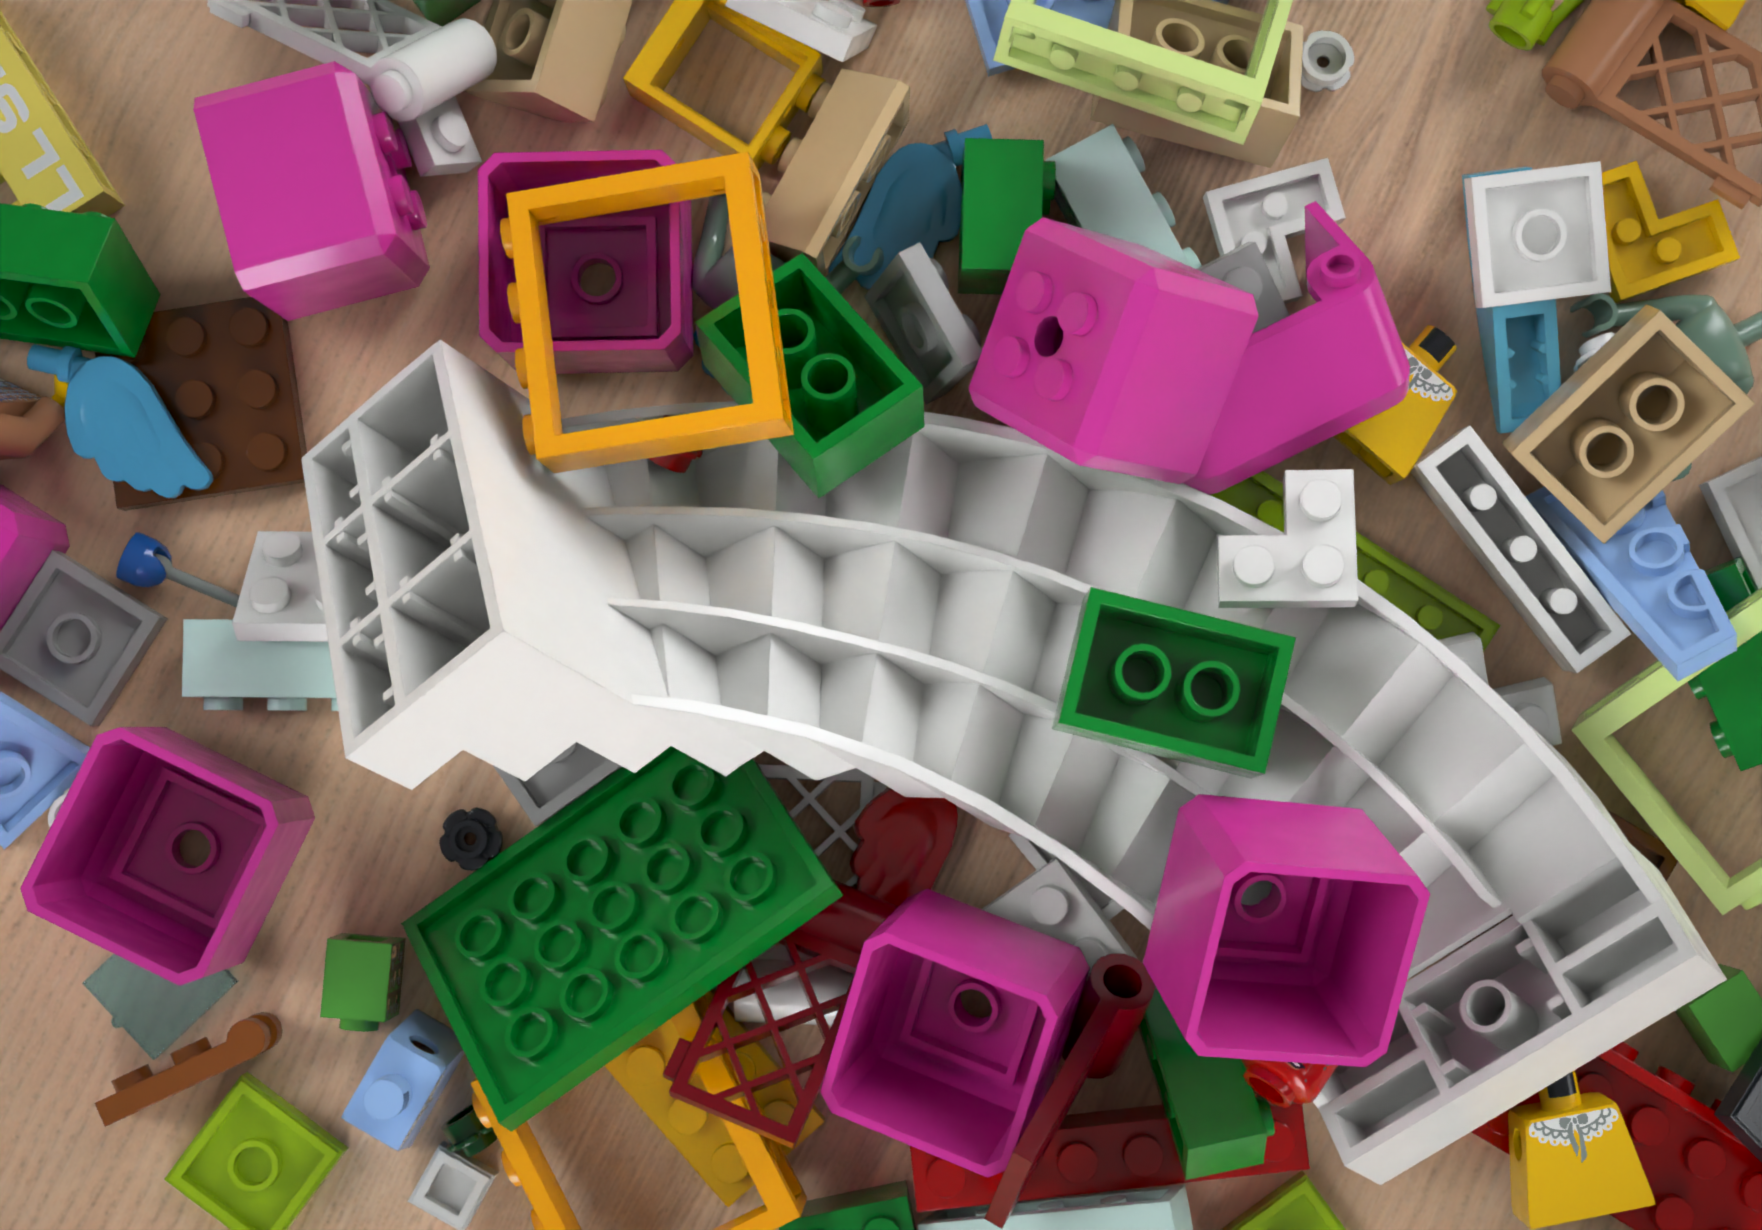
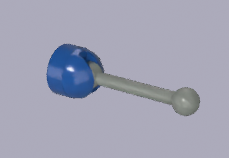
M140 532L135 533L129 540L116 571L118 579L134 586L153 587L169 579L234 607H237L240 596L174 568L167 547L158 540Z

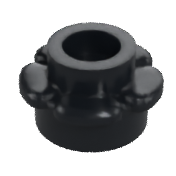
M477 807L468 812L464 809H459L451 813L443 823L445 832L439 840L440 849L444 857L450 862H458L460 868L470 871L479 869L488 862L490 857H496L503 845V835L496 825V818L489 811ZM469 832L476 835V842L473 845H469L465 841V836Z

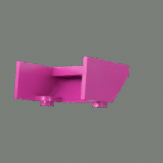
M1316 201L1305 206V261L1307 289L1317 303L1251 335L1196 476L1183 482V484L1208 495L1221 492L1397 405L1408 393L1409 361L1374 267L1364 253Z

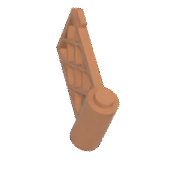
M1591 0L1542 69V77L1547 84L1545 91L1550 98L1570 109H1576L1579 105L1596 107L1714 179L1715 181L1709 190L1741 210L1748 201L1760 207L1762 205V182L1759 184L1736 169L1732 149L1762 144V131L1729 137L1722 107L1755 101L1762 128V52L1674 0ZM1669 22L1693 36L1697 55L1664 61L1659 36ZM1708 45L1716 49L1717 51L1709 52ZM1649 52L1652 64L1639 66ZM1736 61L1746 67L1749 72L1752 89L1719 95L1713 65ZM1700 67L1707 97L1673 104L1667 74ZM1655 76L1661 106L1638 110L1617 96L1628 81ZM1710 109L1716 140L1694 144L1681 136L1676 116ZM1664 118L1666 126L1656 120ZM1719 152L1721 160L1710 153Z

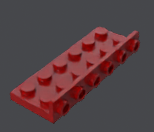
M1624 1042L1619 1043L1575 1070L1580 1094L1600 1092L1617 1104L1654 1196L1655 1205L1609 1215L1634 1230H1762V1163L1714 1115L1722 1102L1721 1100L1715 1098L1709 1108L1690 1096L1696 1085L1661 1065H1659L1655 1074L1650 1073L1634 1063L1639 1051ZM1538 1092L1512 1108L1540 1102ZM1510 1109L1471 1131L1510 1155L1508 1124Z

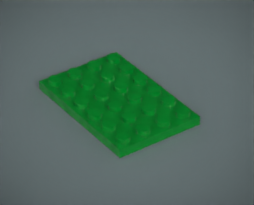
M670 746L636 773L621 767L401 924L498 1123L512 1132L841 898L843 894L754 758L739 766L729 775L724 776Z

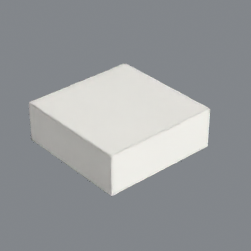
M443 1141L439 1144L408 1202L457 1230H466L499 1172L472 1156L467 1157L461 1150L448 1152L446 1146L449 1143Z

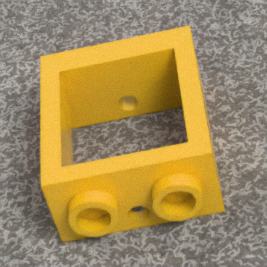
M674 0L623 77L630 96L723 156L749 152L758 171L765 161L770 165L775 164L790 141L792 133L787 130L788 125L799 109L805 113L808 112L818 89L826 81L821 77L823 74L822 55L813 48L726 7L727 0ZM710 19L795 72L793 78L749 145L664 91Z

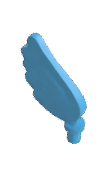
M987 124L961 133H957L956 129L944 132L945 140L933 145L925 143L908 144L897 150L888 159L878 173L860 214L844 242L845 244L849 238L856 235L861 237L860 245L854 253V262L858 266L868 264L878 247L883 250L884 262L880 270L870 276L859 275L855 279L861 287L869 290L898 252L920 242L929 258H933L939 242H949L958 235L961 221L962 187L956 167L962 165L965 138L992 139ZM844 244L829 266L828 274L843 260L842 250Z
M36 344L31 346L27 356V366L29 369L57 375V379L60 382L69 383L64 406L67 435L74 452L84 459L95 458L102 474L107 479L115 482L126 481L136 490L143 492L153 490L158 495L168 499L180 496L185 487L198 491L210 487L213 482L212 472L182 435L154 385L137 367L130 362L112 356L94 359L83 357L80 348L65 346L62 350Z

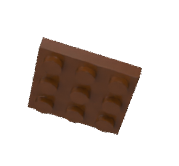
M253 297L153 312L136 357L95 352V358L112 356L130 362L147 377L156 388L182 435L213 475V482L209 488L198 491L185 487L180 496L170 499L158 495L153 490L147 492L136 490L126 481H113L117 509L128 511L305 483L301 458L307 454L288 321Z

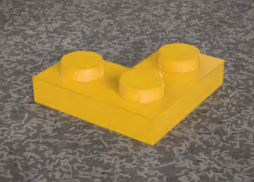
M1637 160L1602 172L1611 283L1609 295L1615 303L1725 266L1740 259L1719 199L1658 219Z

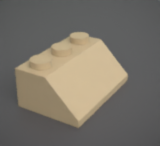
M493 0L485 29L495 44L497 63L492 74L466 89L465 92L485 100L559 122L594 123L598 110L604 104L607 96V81L616 53L626 36L625 24L633 0Z
M1115 0L1108 29L1245 75L1263 14L1212 0ZM1286 22L1262 104L1244 145L1094 94L1090 120L1107 125L1114 124L1117 128L1271 168L1300 118L1304 26Z
M844 68L841 69L833 85L826 81L822 83L808 110V116L814 119L803 140L794 136L786 147L777 169L784 175L773 195L767 192L762 193L770 254L787 263L803 253L821 274L825 276L865 203L878 173L888 161L909 122V85L900 80Z
M1646 304L1516 428L1502 444L1604 544L1743 416L1755 402L1661 310Z

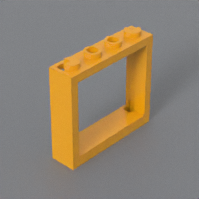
M749 152L506 193L509 217L501 219L500 233L507 257L514 259L516 282L508 284L507 295L512 318L516 324L521 323L524 348L515 350V367L521 387L529 391L531 414L523 416L522 428L525 445L530 455L536 454V459L553 473H560L794 435L761 180ZM726 194L753 403L563 434L539 226Z
M705 995L671 1018L680 1038L690 1042L693 1041L709 1007ZM717 1028L708 1046L722 1041ZM727 1053L699 1064L697 1071L708 1093L714 1095L739 1085ZM475 1078L470 1083L474 1090L472 1094L473 1108L480 1122L486 1128L492 1127L504 1149L501 1152L504 1170L515 1186L519 1187L522 1185L533 1207L531 1209V1220L534 1229L582 1230L528 1122L526 1121L512 1132L500 1125L477 1078ZM752 1093L760 1115L766 1117L755 1093ZM744 1096L730 1101L748 1109ZM722 1119L764 1205L712 1230H775L801 1217L807 1196L780 1143Z

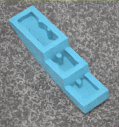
M1523 166L1462 175L1467 241L1471 266L1472 283L1473 273L1464 179L1478 176L1532 170V167ZM1556 299L1476 308L1485 372L1496 429L1500 434L1513 432L1561 386Z

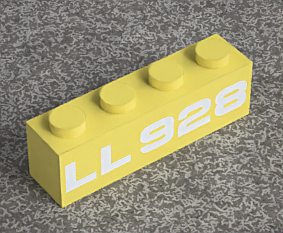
M0 10V184L6 181L18 199L11 203V205L22 206L32 203L41 205L49 210L80 214L93 211L110 216L124 207L125 204Z

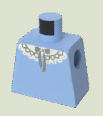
M416 1009L388 1035L341 1118L397 1151L410 1148L465 1054L454 1030ZM413 1041L428 1046L435 1054L418 1049L412 1044Z

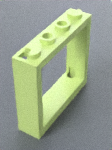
M1037 0L1010 1L993 61L1244 145L1262 104L1293 0L1267 1L1245 75L1035 5Z
M1762 587L1726 612L1737 633V647L1762 631ZM1657 660L1583 711L1571 730L1722 915L1740 904L1745 910L1752 909L1762 903V858L1730 878L1612 734L1714 664L1712 663L1677 681L1662 663Z

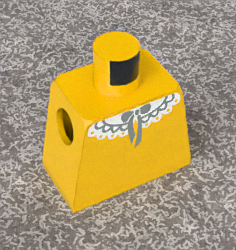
M1427 325L1409 347L1402 343L1410 365L1409 390L1406 397L1397 405L1333 436L1389 485L1405 479L1411 472L1457 394L1455 387L1438 373L1440 368L1457 350V347L1449 336L1432 325Z
M1575 1070L1538 1092L1540 1102L1514 1107L1509 1110L1511 1206L1513 1214L1529 1229L1655 1205L1653 1193L1620 1109L1615 1101L1600 1092L1580 1094Z

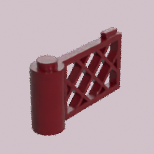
M836 880L834 882L843 896L777 942L786 947L793 964L792 966L758 978L752 962H749L718 985L693 1041L690 1042L679 1038L663 1072V1078L673 1082L669 1090L671 1097L790 1148H795L822 1087L854 979L853 976L846 994L819 1004L807 973L833 965L855 975L865 940L898 908L893 903ZM798 951L813 958L802 962ZM745 969L749 982L736 987ZM798 977L810 1008L775 1021L763 990ZM755 994L766 1025L730 1038L722 1017L727 1004ZM838 1010L829 1029L824 1015ZM815 1019L824 1040L820 1053L792 1064L780 1032ZM717 1028L722 1041L708 1046ZM771 1036L784 1068L747 1081L735 1050ZM725 1053L729 1057L739 1083L735 1087L714 1095L690 1085L700 1063ZM812 1070L804 1089H802L797 1075ZM788 1079L798 1102L788 1125H783L760 1115L752 1093ZM744 1096L748 1109L730 1101Z
M1111 953L1100 957L1092 966L1062 1053L1065 1062L1014 1149L984 1218L997 1227L1003 1229L1086 1079L1105 1078L1112 1075L1120 1067L1155 990V984L1148 971L1137 958L1126 954Z

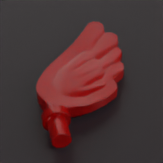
M891 788L885 789L864 807L854 824L855 833L861 840L852 854L849 863L852 873L858 878L856 889L893 903L898 907L907 897L925 889L931 890L952 847L958 821L956 805L945 798L904 797Z

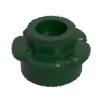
M473 1104L451 1117L441 1127L450 1142L446 1146V1150L454 1152L462 1149L467 1157L481 1152L498 1139L492 1127L486 1128L480 1122Z

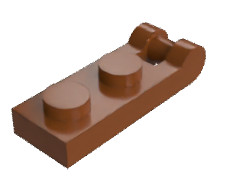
M256 1013L231 1026L227 1033L226 1042L212 1048L208 1038L204 1037L170 1053L175 1066L153 1075L149 1064L112 1080L111 1082L116 1093L95 1103L104 1126L111 1125L273 1048L282 1037L281 1022L271 1013Z

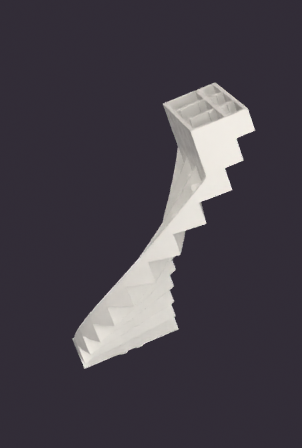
M441 339L393 377L301 458L345 758L411 790L462 750L526 781L576 742L633 773H636L670 746L724 776L729 775L739 766L763 751L815 781L858 768L904 797L945 798L991 827L1027 838L1079 873L1129 911L1149 930H1151L1178 809L1198 794L1362 809L1430 892L1407 980L1513 914L1510 918L1407 981L1387 1053L1367 1067L1338 1065L1317 1098L1313 1101L1321 1113L1344 1166L1379 1185L1391 1180L1727 980L1659 869L1628 842L1600 799L1566 758L1532 728L1465 662L1402 610L1360 580H1358V602L1356 607L1218 608V536L1284 535V532L1220 499L1183 483L1175 484L1079 466L1014 428L924 412V428L819 499L768 439L703 449L701 458L697 457L695 460H692L686 473L670 471L648 458L553 473L536 459V454L530 455L525 445L522 420L524 415L531 414L530 400ZM735 401L683 403L614 410L561 420L563 434L658 419L663 418L664 415L677 416L739 405ZM1090 587L1296 637L1264 775L1250 779L1052 729L1082 601ZM1259 881L1250 885L1243 893L1241 903L1245 905L1258 904L1269 895L1272 889V882Z

